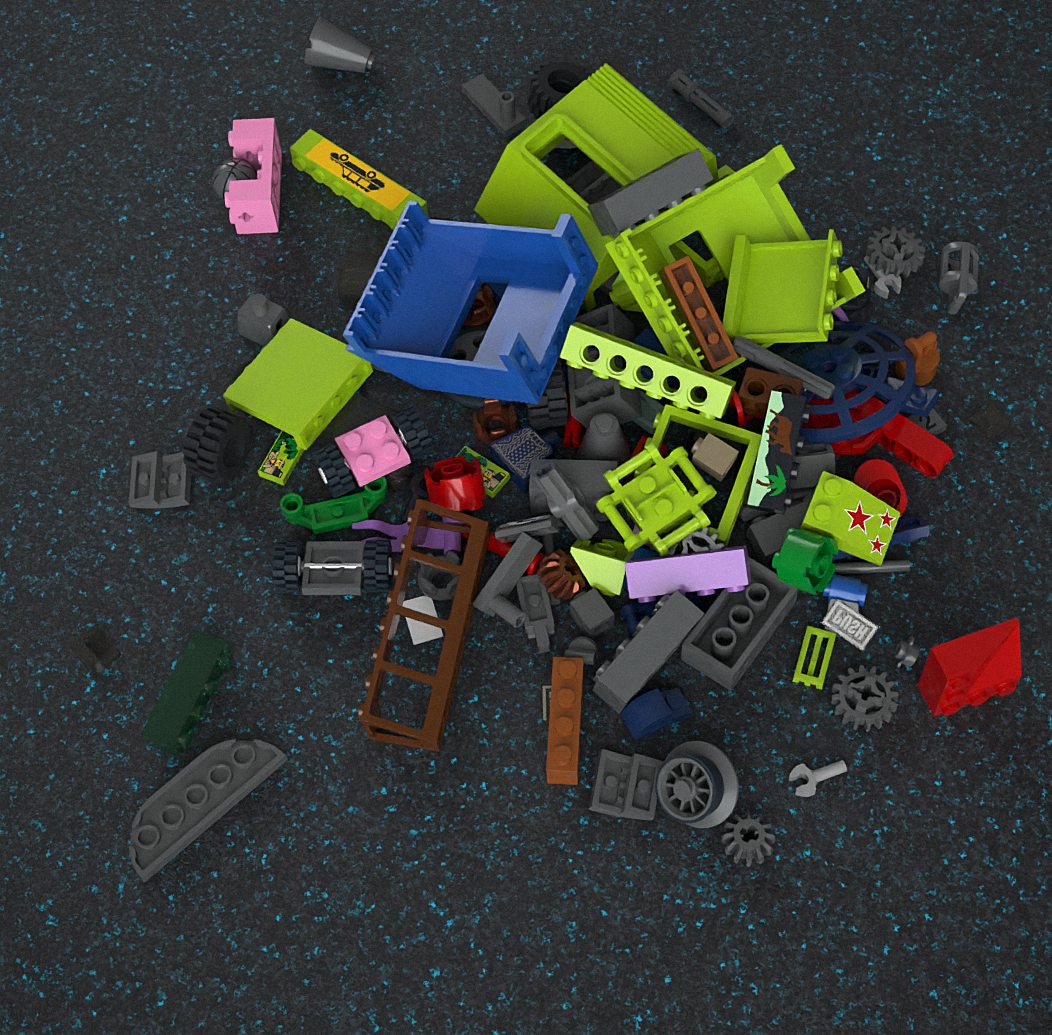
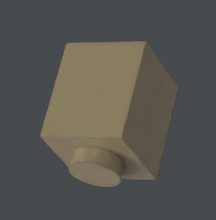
M708 433L705 439L700 437L691 449V453L694 454L692 464L721 482L737 459L739 451L711 433Z

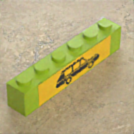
M309 129L290 147L292 163L299 171H305L318 183H324L330 187L335 194L346 197L354 206L368 211L374 219L382 220L393 231L408 201H418L428 217L425 200L312 129Z

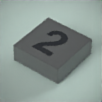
M933 408L926 418L914 414L907 417V419L933 436L945 431L947 424Z

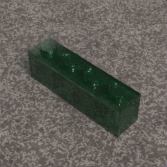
M194 630L142 732V736L149 746L179 757L184 748L190 746L194 736L193 730L197 722L203 720L207 710L206 704L210 696L216 694L220 683L219 678L223 670H227L231 664L232 653L227 641Z

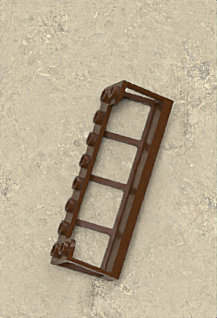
M417 499L415 508L410 509L407 524L410 528L408 535H404L401 541V552L403 555L401 562H397L395 565L394 579H396L394 589H390L388 592L387 606L389 610L387 617L383 616L381 620L380 634H382L380 644H376L374 647L373 662H375L373 673L369 672L366 678L365 689L368 690L366 701H361L358 718L361 719L363 728L370 740L440 752L474 609L473 602L476 600L491 531L487 521ZM426 511L468 524L471 528L429 521ZM428 528L469 534L461 566L416 552L417 546L424 544ZM414 561L459 576L448 620L403 607ZM400 615L446 630L435 676L389 663ZM386 671L433 687L424 726L421 730L381 718V708L378 702ZM380 727L419 740L378 733V729Z

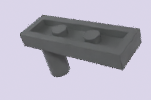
M483 74L462 85V92L505 137L526 126V119L515 108V98L511 91L500 93Z
M522 532L473 602V605L493 617L495 614H498L515 628L520 627L526 620L527 615L506 598L543 544Z

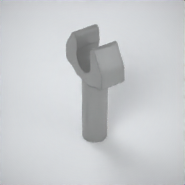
M866 256L864 261L878 279L874 285L875 293L887 299L889 290L885 285H890L899 294L901 277L896 278L894 274L886 276L883 269L876 271V263L869 264V257Z
M840 760L813 771L802 763L792 770L788 780L806 779L807 784L797 787L795 795L810 797L815 795L818 782L847 772L845 762Z

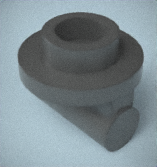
M576 637L571 641L568 650L566 649L564 657L583 658L584 664L595 665L598 646L588 637Z

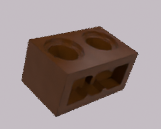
M747 367L738 394L743 412L749 415L759 414L766 416L771 391L802 396L803 380ZM759 392L761 395L753 396L750 393Z

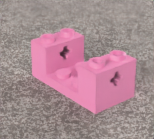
M275 119L233 120V131L228 133L229 145L234 146L233 158L243 159L251 164L257 173V179L230 181L229 192H225L226 208H230V223L235 224L237 234L279 232L282 149Z

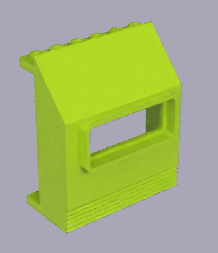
M604 63L592 76H589L587 80L580 83L507 145L474 208V211L488 224L549 230L555 229L561 214H572L599 265L581 305L588 312L596 306L593 292L619 270L605 247L606 244L613 241L616 237H613L612 234L601 235L587 208L589 204L541 161L545 155L564 139L568 138L623 187L675 157L699 148L713 177V180L705 184L708 188L719 182L716 156L607 63ZM692 195L684 198L683 200H687L688 198L692 197ZM667 208L663 211H659V213L661 214L669 209ZM643 221V222L637 224L636 227H638V226L644 224L645 221Z
M782 144L770 150L759 160L688 198L679 205L661 213L634 230L627 229L605 245L669 357L705 370L700 361L705 357L704 355L698 357L697 353L701 350L700 348L695 350L688 336L690 331L685 330L686 324H682L675 309L676 307L673 305L658 274L663 267L676 262L669 250V246L699 231L729 283L736 235L746 234L750 244L811 240L778 184L795 169ZM852 266L841 272L839 281H835L834 288L837 300L836 305L832 306L831 311L865 291ZM765 343L757 345L766 349L775 343ZM736 353L737 359L711 371V373L721 375L744 362L747 358Z

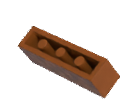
M689 255L663 267L658 274L673 305L676 307L675 309L682 324H686L685 330L690 331L688 336L695 350L698 348L701 350L697 353L698 357L701 355L705 357L700 360L704 369L711 372L737 359L738 356Z
M553 657L546 765L547 784L578 785L584 680L583 658Z

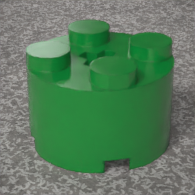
M791 527L786 533L781 551H777L773 557L772 567L777 569L779 580L798 588V590L817 595L816 591L823 592L834 575L837 564L832 563L833 554L838 555L837 542L831 537L802 528Z

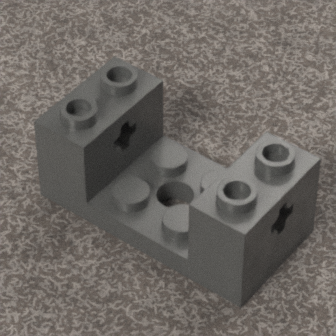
M612 303L576 317L574 323L579 322L629 342L635 339L634 324ZM589 345V356L593 359H598L600 356L599 349L594 345ZM616 355L614 363L619 369H623L622 356ZM567 365L571 416L584 427L588 428L591 419L599 413L612 414L617 418L620 425L642 417L640 393L636 389L626 388L619 384L620 380L610 376L609 379L597 377L592 374V369L584 366L582 369Z

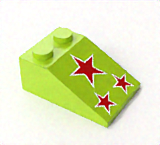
M823 471L800 528L831 537L836 540L839 550L881 566L900 512L853 482Z

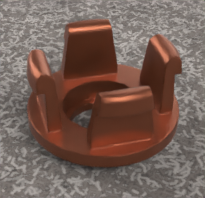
M485 285L483 292L478 291L472 306H479L480 308L473 310L472 317L466 316L462 326L485 325L493 319L496 305L493 299V292L489 286Z
M484 399L483 409L478 413H473L474 434L479 441L486 445H491L518 430L519 424L515 407L510 406L508 408L502 406L498 399ZM492 421H501L505 424L506 430L505 428L491 430L489 434L486 431V427Z

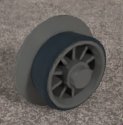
M689 741L677 746L667 756L665 762L658 770L655 789L661 807L671 818L695 828H710L725 821L733 812L738 800L739 783L732 762L721 749L708 742Z

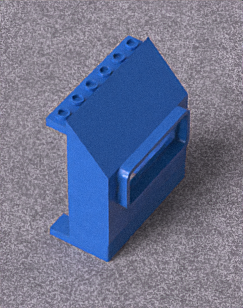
M408 201L371 278L368 280L367 286L356 305V309L345 327L343 336L349 343L346 350L421 389L506 401L514 400L521 403L529 402L537 405L562 351L570 325L576 319L599 265L572 214H561L555 229L549 230L428 219L418 201ZM484 282L508 284L473 362L449 359L448 355L481 284Z

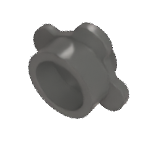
M910 636L906 642L900 641L894 652V657L898 658L895 667L899 668L901 664L911 667L915 663L920 652V645L914 643V636Z

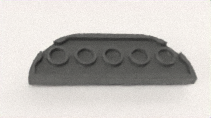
M236 739L224 741L200 754L156 791L142 805L131 826L130 858L143 882L145 883L284 764L288 760L286 755L275 746L261 740L236 741Z

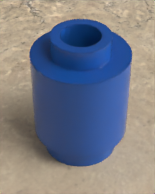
M834 574L829 585L824 590L823 596L828 597L827 603L833 598L859 603L860 607H863L868 584L861 583L860 579Z

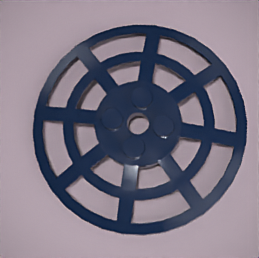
M839 321L834 322L833 330H829L834 332H829L828 338H848L841 345H826L825 341L813 342L815 348L804 355L792 353L811 342H796L783 353L777 352L791 343H775L768 349L772 353L835 386L833 394L829 398H833L834 404L807 405L812 406L811 414L838 413L841 426L822 429L802 428L801 434H806L805 443H834L865 435L883 426L905 407L912 396L916 384V366L910 349L904 345V342L898 336L876 325ZM838 330H854V331H857V332L853 333V332H845V331H838ZM873 333L886 338L897 345L902 351L885 352L876 341L867 336ZM859 342H863L870 346L875 353L859 355L852 348ZM905 360L906 375L901 388L897 391L884 384L889 370L888 361ZM880 362L879 371L875 379L864 375L863 364ZM755 363L753 368L761 370L762 366ZM827 370H835L831 373H824ZM859 384L867 387L859 395L848 400L845 399L844 395L854 390ZM803 388L802 396L807 397L808 403L812 398L824 399ZM759 392L750 393L753 396L761 395ZM877 392L891 400L876 413L853 423L849 409L866 402ZM766 417L757 418V420L764 426Z

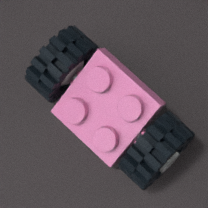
M413 406L391 415L395 431L386 415L334 438L336 445L331 443L312 452L321 478L334 499L355 489L349 469L361 487L434 451L424 422L420 419V415Z

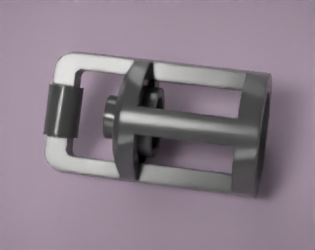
M952 242L947 244L941 251L939 288L948 295L947 313L956 315L965 302L967 295L972 294L977 289L979 250L968 242ZM960 250V261L950 259L949 253Z

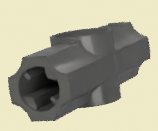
M547 461L540 464L538 469L533 472V479L547 497L549 509L554 517L557 519L562 518L577 539L585 541L592 538L595 532L599 530V523L587 508L584 495L577 484L571 485L555 462Z

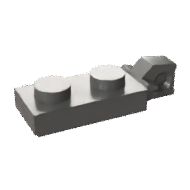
M538 574L522 576L517 582L516 588L521 610L527 615L524 621L525 631L528 633L529 639L536 638L539 653L549 652L551 650L548 635L555 634V625L546 587L539 583L542 578Z

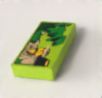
M283 430L281 431L258 470L260 477L285 485L304 452V449L297 446L292 435Z
M464 446L455 456H465L467 462H473L472 458L480 461L486 494L492 498L496 496L510 479V473L467 446Z

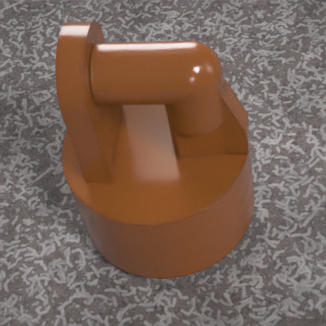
M928 331L917 339L910 337L904 342V345L910 349L916 366V384L920 386L933 380L940 360V354L937 349V335L933 331ZM905 360L895 362V373L902 381H904L906 375Z

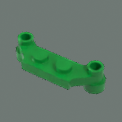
M382 476L365 484V490L362 493L311 505H304L302 498L298 494L290 493L281 499L280 507L283 515L287 517L291 524L307 527L313 530L314 535L350 527L352 523L369 520V516L378 505L386 501L387 482L385 477Z

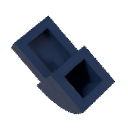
M657 688L633 700L622 711L621 716L635 740L658 733L665 725L688 719L693 712L679 688L660 692Z

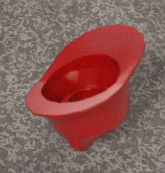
M873 459L866 461L858 468L855 473L854 484L899 511L900 518L906 510L907 495L893 465L885 460Z

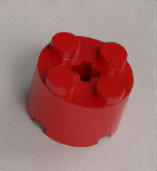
M458 456L433 463L434 469L431 471L426 468L424 476L430 502L455 511L465 509L478 510L484 506L483 500L486 498V490L480 461L472 458L473 462H467L465 456Z

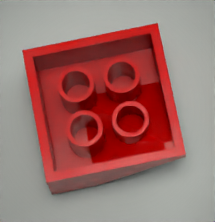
M1017 618L931 647L918 687L933 717L940 714L944 716L952 715L965 705L977 706L987 701L988 697L996 694L1005 696L1016 689L1022 676L1020 626Z

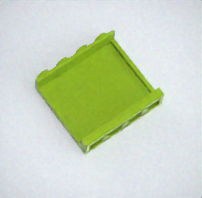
M833 229L829 230L828 240L750 244L746 234L735 236L722 324L731 344L737 336H742L755 344L828 341L829 330H833L834 325L831 309L832 306L836 305L837 300L834 285L835 281H839L840 275L837 260L838 257L842 256V242L837 240Z
M290 318L279 329L267 346L263 347L252 363L244 369L237 380L227 388L223 397L230 412L234 413L239 408L289 433L294 437L298 447L307 450L371 375L373 369L370 362L347 351V344Z

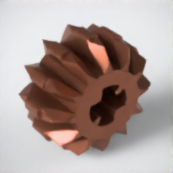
M561 549L555 550L546 555L539 563L540 567L537 574L542 578L539 583L545 585L546 593L552 592L555 599H570L586 586V577L569 550L565 552Z

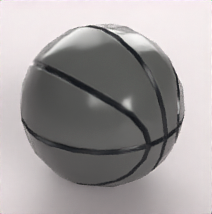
M226 159L216 167L213 173V188L217 195L225 201V192H229L230 181L256 180L257 173L251 164L243 159Z

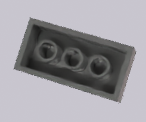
M698 148L675 157L588 205L587 208L601 235L612 234L613 237H616L629 228L634 230L637 228L636 225L643 221L647 222L659 216V211L667 208L671 209L684 202V198L690 195L694 196L706 190L705 184L713 180V177Z
M748 557L751 574L749 585H744L745 590L737 592H727L725 588L682 644V661L732 691L795 605L798 588L779 580L775 572Z
M678 590L671 597L665 594L655 605V609L651 613L653 617L649 618L646 615L637 625L636 631L632 634L633 640L631 641L629 638H626L616 649V653L612 657L614 661L611 663L609 660H606L598 669L597 675L593 678L596 684L592 691L620 714L689 636L705 613Z

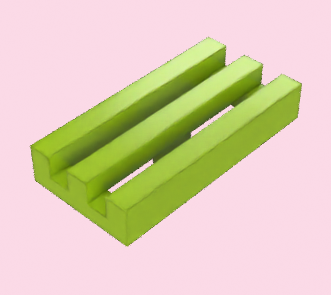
M807 626L792 682H805L804 685L806 686L812 684L822 690L837 633ZM814 634L817 635L806 675L801 672L811 635ZM825 637L829 638L819 678L813 677L822 640Z

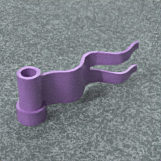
M443 516L442 522H438L463 527L465 526V523ZM365 520L352 523V529H374L395 537L396 540H390L392 552H401L402 538L404 535H408L410 528L407 522L402 525H390L379 520ZM428 528L424 544L418 546L444 549V555L448 551H452L460 556L462 533ZM372 537V538H368V539H365V540H362V541H364V542L366 543V540H389V539H384V538H380V537Z

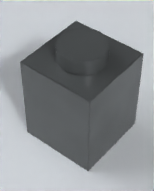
M595 588L588 592L583 591L577 594L570 602V615L586 637L594 640L614 628V613Z

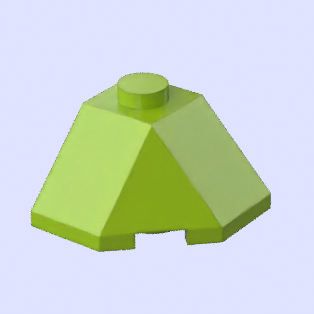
M578 539L571 546L570 553L591 587L599 589V592L604 595H620L625 589V563L632 559L634 551L629 552L623 542L612 539H602V543H595L594 545H590L591 541L589 539L585 541Z

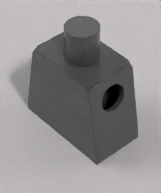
M252 294L238 311V332L243 337L260 345L267 346L279 329L290 319L282 306L267 300L263 294Z

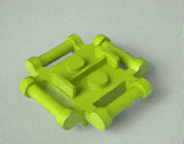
M650 442L644 446L643 451L613 471L609 469L602 474L614 493L601 498L596 503V506L601 513L605 512L625 540L624 545L629 552L649 542L662 557L669 552L668 549L700 527L704 529L711 524L706 514L700 509V506L711 500L717 492L712 485H708L687 458L688 453L683 446L676 448L668 457L663 459L655 445ZM649 460L653 461L655 464L653 467L623 487L619 483L620 479ZM676 465L680 466L697 489L698 494L691 497L686 487L672 470L673 467ZM620 503L641 531L640 533H633L615 508L617 504ZM690 517H694L682 526H680L679 528H677L676 530H674L673 532H671L670 534H668L667 536H665L664 538H660L672 529H674L675 527H677L678 525H680L681 523H683L684 521H686L687 519H689Z

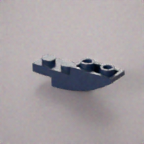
M863 364L864 375L875 379L879 367ZM827 370L826 373H831L835 370ZM887 377L884 384L899 391L903 381ZM859 384L855 389L863 392L867 387ZM915 384L912 396L899 413L904 416L907 412L926 418L939 399L938 390ZM878 392L873 396L886 405L891 401Z

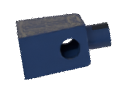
M525 426L490 445L491 460L497 466L510 473V479L526 494L529 492L531 459H555L552 447L560 442V438L552 428L539 435L531 426Z

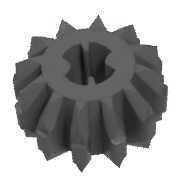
M748 811L745 813L743 820L739 815L735 814L733 816V823L727 822L724 825L726 833L722 835L721 842L727 844L724 850L726 855L735 853L733 859L735 864L739 863L741 858L746 859L745 864L747 867L751 866L753 858L756 862L762 864L764 862V855L770 856L772 854L773 848L771 845L775 843L776 837L770 834L772 831L771 823L761 825L763 821L762 815H758L754 820L751 819V813ZM748 836L754 838L750 839L748 843L743 841V839H747Z

